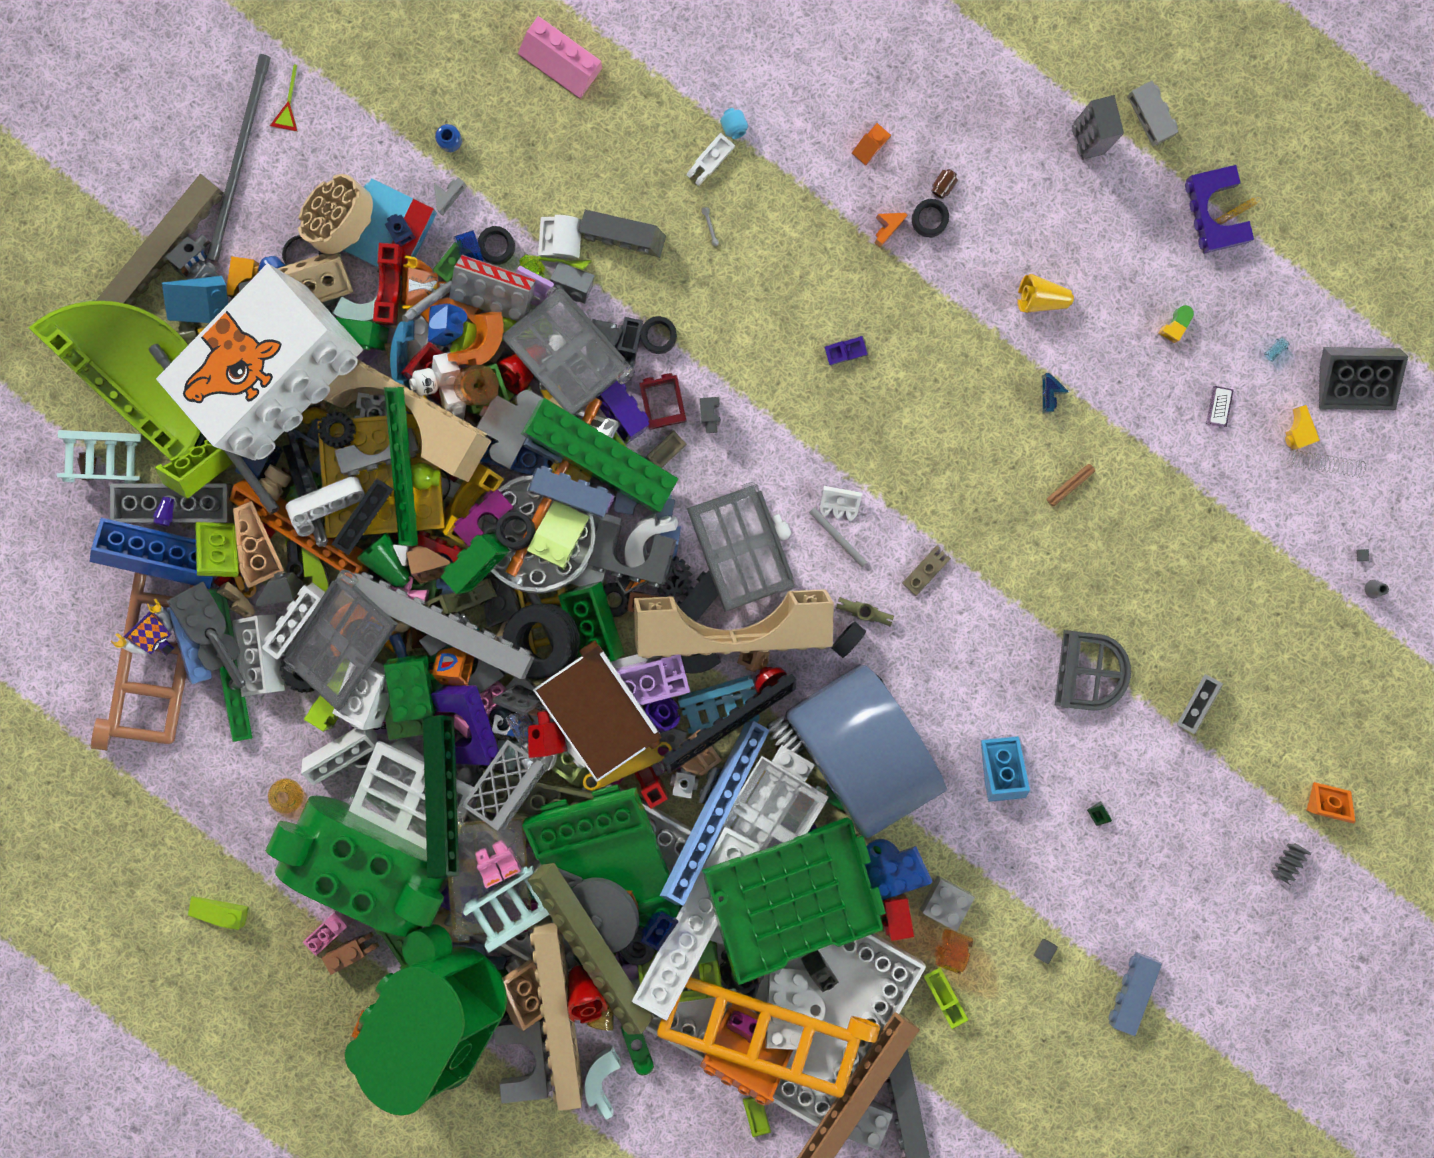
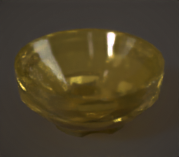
M288 778L276 781L268 792L270 806L279 813L294 812L301 806L304 798L301 786L296 781ZM280 792H285L288 795L286 803H281L278 800Z

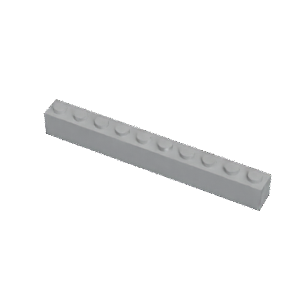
M363 571L362 574H354L351 582L387 615L519 679H525L535 658L530 655L531 652L522 647L518 650L512 647V642L505 639L499 641L495 639V634L486 630L483 633L477 630L478 626L470 622L464 624L460 622L461 618L450 613L447 616L442 613L443 609L435 605L429 607L425 605V600L418 597L412 599L407 596L408 592L397 588V590H393L390 588L391 584L383 580L377 582L373 580L374 576ZM347 591L345 592V595L352 597Z

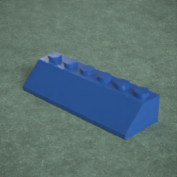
M101 517L91 547L89 562L194 586L204 582L207 589L211 588L213 576H197L196 539Z

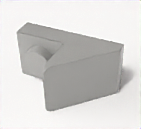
M459 177L449 183L446 192L434 183L436 207L442 216L467 187L465 182Z

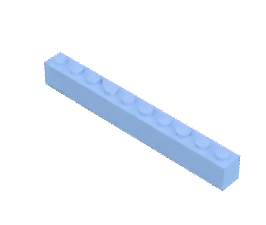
M750 721L744 724L660 894L661 897L675 905L684 906L770 731L757 722Z

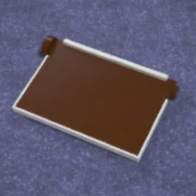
M594 640L579 651L582 655L580 658L535 687L533 691L596 782H598L646 748L650 747L651 750L661 744L659 740L662 736L596 640Z

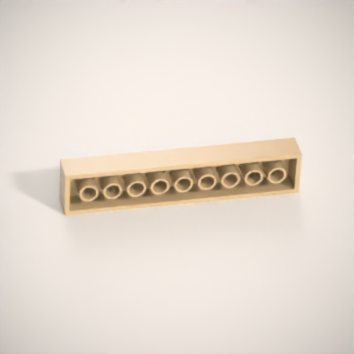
M548 915L532 925L530 941L531 946L534 945L535 949L533 951L534 964L537 963V969L535 970L536 981L540 983L538 997L542 999L540 1010L541 1016L545 1018L543 1032L547 1034L545 1041L546 1051L550 1053L548 1067L552 1069V1074L550 1075L551 1086H554L555 1089L553 1091V1101L557 1103L558 1111L582 1108L583 1080L575 1022H572L568 1016V971L563 935L553 922L552 917Z

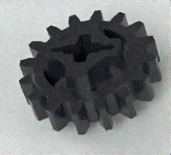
M678 556L672 559L666 579L668 588L659 584L657 589L659 594L663 593L666 597L671 594L674 598L677 592L680 595L683 594V588L685 590L689 589L686 584L692 583L688 577L693 574L688 571L691 567L688 564L685 565V560L681 559L679 561ZM675 565L680 566L682 570H676Z

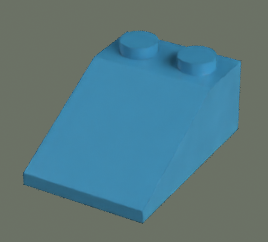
M222 276L162 282L167 320L210 323L228 305L227 288Z
M1019 736L981 740L984 782L988 802L1026 798L1030 792Z

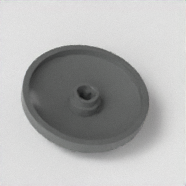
M588 878L582 880V882L571 889L612 953L624 949L633 940L639 927V914L634 900L624 888L608 879Z

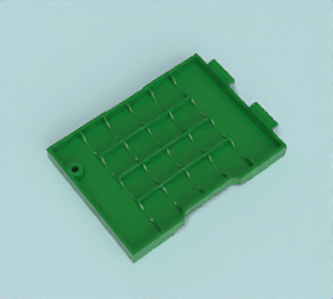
M619 785L592 792V800L570 806L567 799L542 805L540 807L541 814L524 819L522 827L535 857L539 859L541 865L555 863L557 868L582 877L583 880L588 878H604L617 883L626 891L633 892L639 909H637L639 927L648 929L654 936L669 932L682 905H675L660 896L670 876V871L657 844L656 836L636 787L621 792Z
M848 817L813 829L811 832L795 837L790 841L743 857H736L702 870L733 976L739 985L785 968L790 960L833 944L840 947L884 930L880 915L886 912L879 888L875 887L872 889L865 864L871 861L864 836H856L851 819ZM723 896V899L719 901L718 898Z

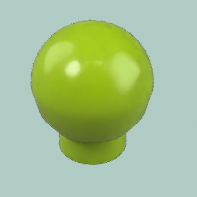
M417 463L411 467L414 488L423 490L430 488L432 485L439 486L440 470H433L426 463Z

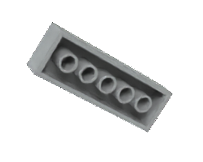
M110 484V520L123 523H153V515L162 497L174 499L172 523H234V503L229 500L234 485L206 484L187 499L164 484Z

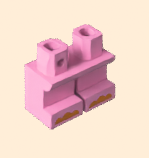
M503 840L492 845L496 854L489 856L486 848L477 851L475 854L478 862L477 869L481 873L486 888L503 881V878L505 880L521 872L522 867L511 847H507Z

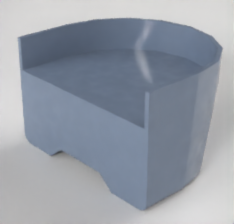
M857 665L792 706L786 712L787 721L822 773L844 812L852 820L855 829L865 838L874 836L947 791L946 784L938 767L913 725L886 686L866 665Z

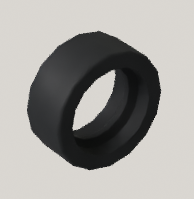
M937 199L921 201L912 214L913 228L923 237L932 238L938 236L945 230L949 222L947 207ZM934 207L940 212L942 218L937 228L926 229L920 224L919 215L924 208Z
M491 226L480 233L477 247L480 255L487 262L501 265L512 258L515 252V242L512 235L505 228ZM494 234L503 236L508 243L506 252L498 257L489 255L485 249L487 238Z
M662 316L648 319L643 324L640 332L644 347L655 354H664L670 351L677 340L676 328L673 322ZM655 324H662L670 331V339L663 346H654L648 340V330Z
M510 511L499 518L496 524V535L505 547L512 550H521L530 545L535 535V526L527 515L519 511ZM514 519L523 521L527 527L525 537L518 542L509 541L504 534L506 524Z
M854 621L838 637L831 649L844 658L863 638L866 630Z

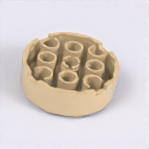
M346 174L334 175L333 180L327 183L323 181L311 192L301 208L298 218L301 220V225L298 227L300 236L323 254H335L343 251L351 244H355L360 239L364 229L371 222L373 200L370 192Z

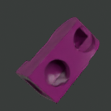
M734 1010L726 1026L729 1030L741 1035L751 1043L757 1020Z

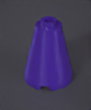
M672 698L647 703L643 706V710L659 733L672 730L678 725L680 715L678 716L677 710L679 708Z

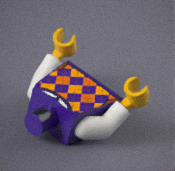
M154 599L155 606L147 604L150 611L124 636L126 639L119 633L116 634L120 638L119 641L113 642L111 640L115 647L142 655L152 654L158 648L165 656L174 649L167 641L172 635V622L169 614L160 605L158 599Z

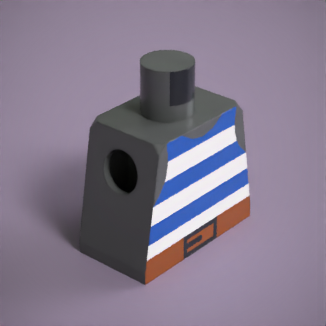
M202 234L195 242L191 238L186 237L166 256V259L175 271L188 280L186 276L190 273L191 267L200 260L206 261L207 255L204 249L211 242Z

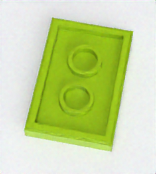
M196 522L197 576L238 577L235 524Z

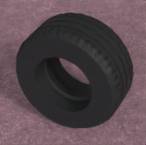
M546 603L529 605L517 610L508 619V623L504 627L502 639L512 642V647L518 650L520 647L531 652L530 655L535 657L526 677L532 679L549 678L575 661L574 659H576L580 648L579 630L572 616L561 607ZM536 623H542L547 626L554 638L553 651L547 659H541L536 656L529 645V633Z

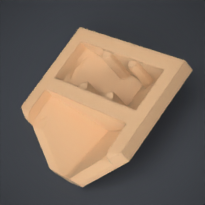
M700 729L697 730L694 734H692V735H691L690 737H688L687 739H690V740L694 739L695 737H697L696 734H697L699 731H701V730H700ZM711 746L681 767L687 772L703 776L722 760Z

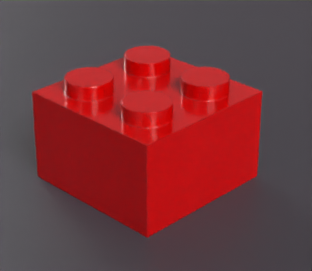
M902 893L882 900L886 912L882 915L885 920H881L885 935L889 936L891 941L914 937L906 895Z

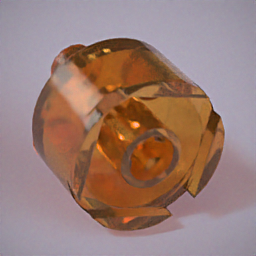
M474 365L464 368L459 372L454 381V391L457 398L469 406L487 404L498 395V379L490 367ZM478 383L479 387L474 388V384Z
M944 929L941 938L943 940L942 945H938L935 951V956L937 957L935 965L961 974L969 961L970 953H968V946L972 947L973 938L950 929Z

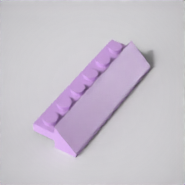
M681 655L659 657L616 669L640 705L690 692Z

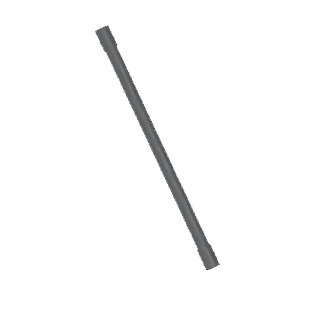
M259 54L250 96L213 238L206 259L218 262L225 228L264 78L271 57L265 54Z
M154 344L149 348V352L165 370L171 364L166 353L159 344ZM225 451L259 497L260 502L269 514L276 513L280 507L272 496L267 493L242 457Z

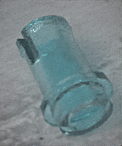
M1277 338L1275 340L1276 343L1264 353L1268 360L1273 362L1284 350H1288L1290 344L1285 338Z

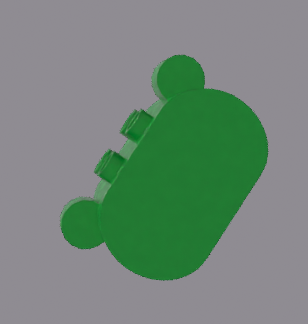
M310 796L297 824L278 821L265 851L272 858L279 861L275 868V874L289 888L372 928L389 934L406 937L423 926L429 927L432 925L444 899V896L439 891L445 878H427L426 849L350 812L351 804L326 796Z
M438 924L423 927L406 936L403 941L402 951L404 959L409 966L394 974L389 973L381 979L375 990L380 996L376 1003L370 1005L360 1016L359 1023L363 1027L357 1038L352 1040L345 1050L346 1065L351 1073L355 1075L363 1093L378 1108L393 1115L404 1116L412 1114L419 1110L426 1101L443 1091L462 1085L474 1069L500 1023L507 1006L506 988L500 973L493 963L482 953L472 948L452 947L449 933Z

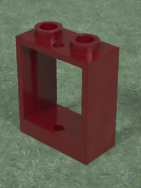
M672 373L661 375L662 378L654 380V377L642 379L643 382L639 383L645 413L649 418V430L687 422L677 375L673 376ZM674 383L680 414L652 420L646 389Z

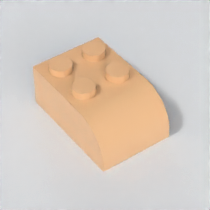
M532 960L526 961L502 977L507 993L506 1010L512 1023L522 1031L543 1018L540 1010L542 999L538 997L540 983L536 981L535 970L537 968Z

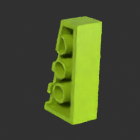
M208 439L204 441V445L193 446L188 449L189 453L181 457L175 456L170 459V463L164 466L160 464L155 467L165 486L188 499L233 464L225 451L214 447Z
M347 657L328 684L338 695L351 660ZM320 695L311 706L304 720L324 732L333 728L339 717L333 714L334 707Z

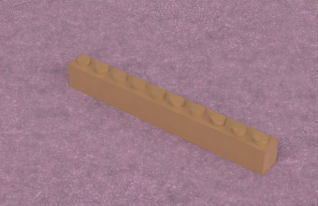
M897 1012L893 1013L878 1035L876 1043L872 1044L848 1080L844 1095L841 1098H836L797 1158H835L920 1029Z

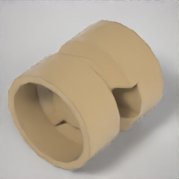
M270 464L264 473L265 478H261L259 482L275 501H278L283 493L282 487H287L292 477Z

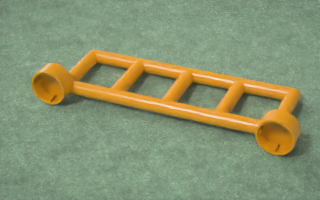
M690 976L685 988L716 998L703 1040L670 1029L681 994L667 1021L661 1018L657 1035L661 1039L841 1098L845 1093L860 1041L876 1043L881 1026L872 1021L851 1016L846 1029ZM727 1002L760 1012L747 1054L714 1044ZM771 1016L804 1027L791 1069L758 1058ZM815 1031L848 1042L835 1084L802 1073Z

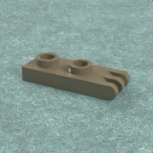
M937 545L902 582L915 596L922 591L951 559L949 556H946L942 561L941 557L945 552L942 550L936 555L935 553L940 548Z

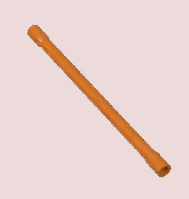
M596 398L588 404L582 421L589 425L591 424L602 404L601 400ZM563 459L555 474L559 475L560 472L566 474L570 463ZM546 497L542 498L532 519L535 533L553 501ZM528 547L516 551L505 571L506 573L516 577Z

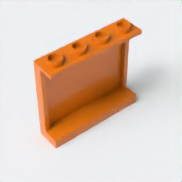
M730 1003L721 1020L714 1044L747 1054L750 1046L748 1040L729 1030L726 1025L734 1010L748 1015L755 1020H758L759 1014L748 1008ZM765 1034L758 1058L786 1067L793 1050L765 1048ZM705 1054L700 1067L704 1069L706 1074L717 1076L721 1079L722 1083L738 1088V1092L745 1096H752L760 1105H769L774 1101L773 1095L780 1082V1078Z

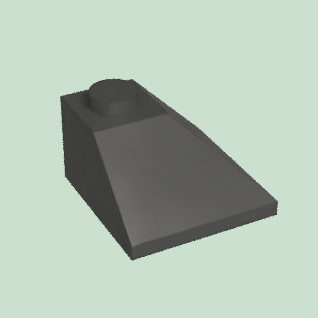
M281 571L275 573L257 599L256 607L293 601L305 584L293 572L286 573Z

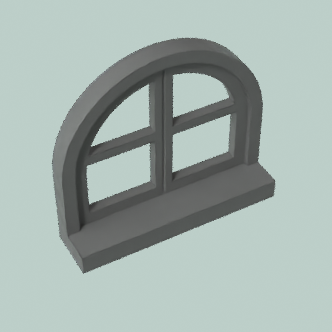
M1064 630L1054 705L1097 711L1109 708L1117 703L1125 694L1131 678L1130 660L1124 648L1116 640L1106 635ZM1081 642L1099 644L1096 669L1078 667ZM1104 646L1115 654L1120 672L1102 670ZM1077 674L1096 676L1093 700L1074 699ZM1101 676L1119 678L1114 690L1106 697L1098 700Z

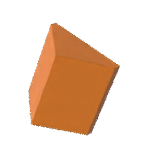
M1316 782L1313 783L1306 811L1355 823L1351 791Z

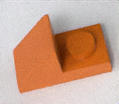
M876 123L868 134L866 133L852 151V154L866 166L888 141L891 134Z
M906 213L878 214L876 219L886 229L882 227L876 233L877 239L874 243L881 247L908 215Z

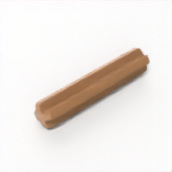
M1087 464L1047 498V502L1051 506H1055L1095 472L1094 467L1091 464Z

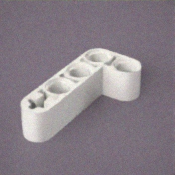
M348 477L289 501L286 504V510L299 536H308L315 529L312 523L313 520L360 502L365 493L357 477Z

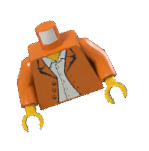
M405 256L408 259V264L402 267L401 304L409 305L403 306V309H407V311L446 283L438 281V275L433 273L430 266L411 256Z

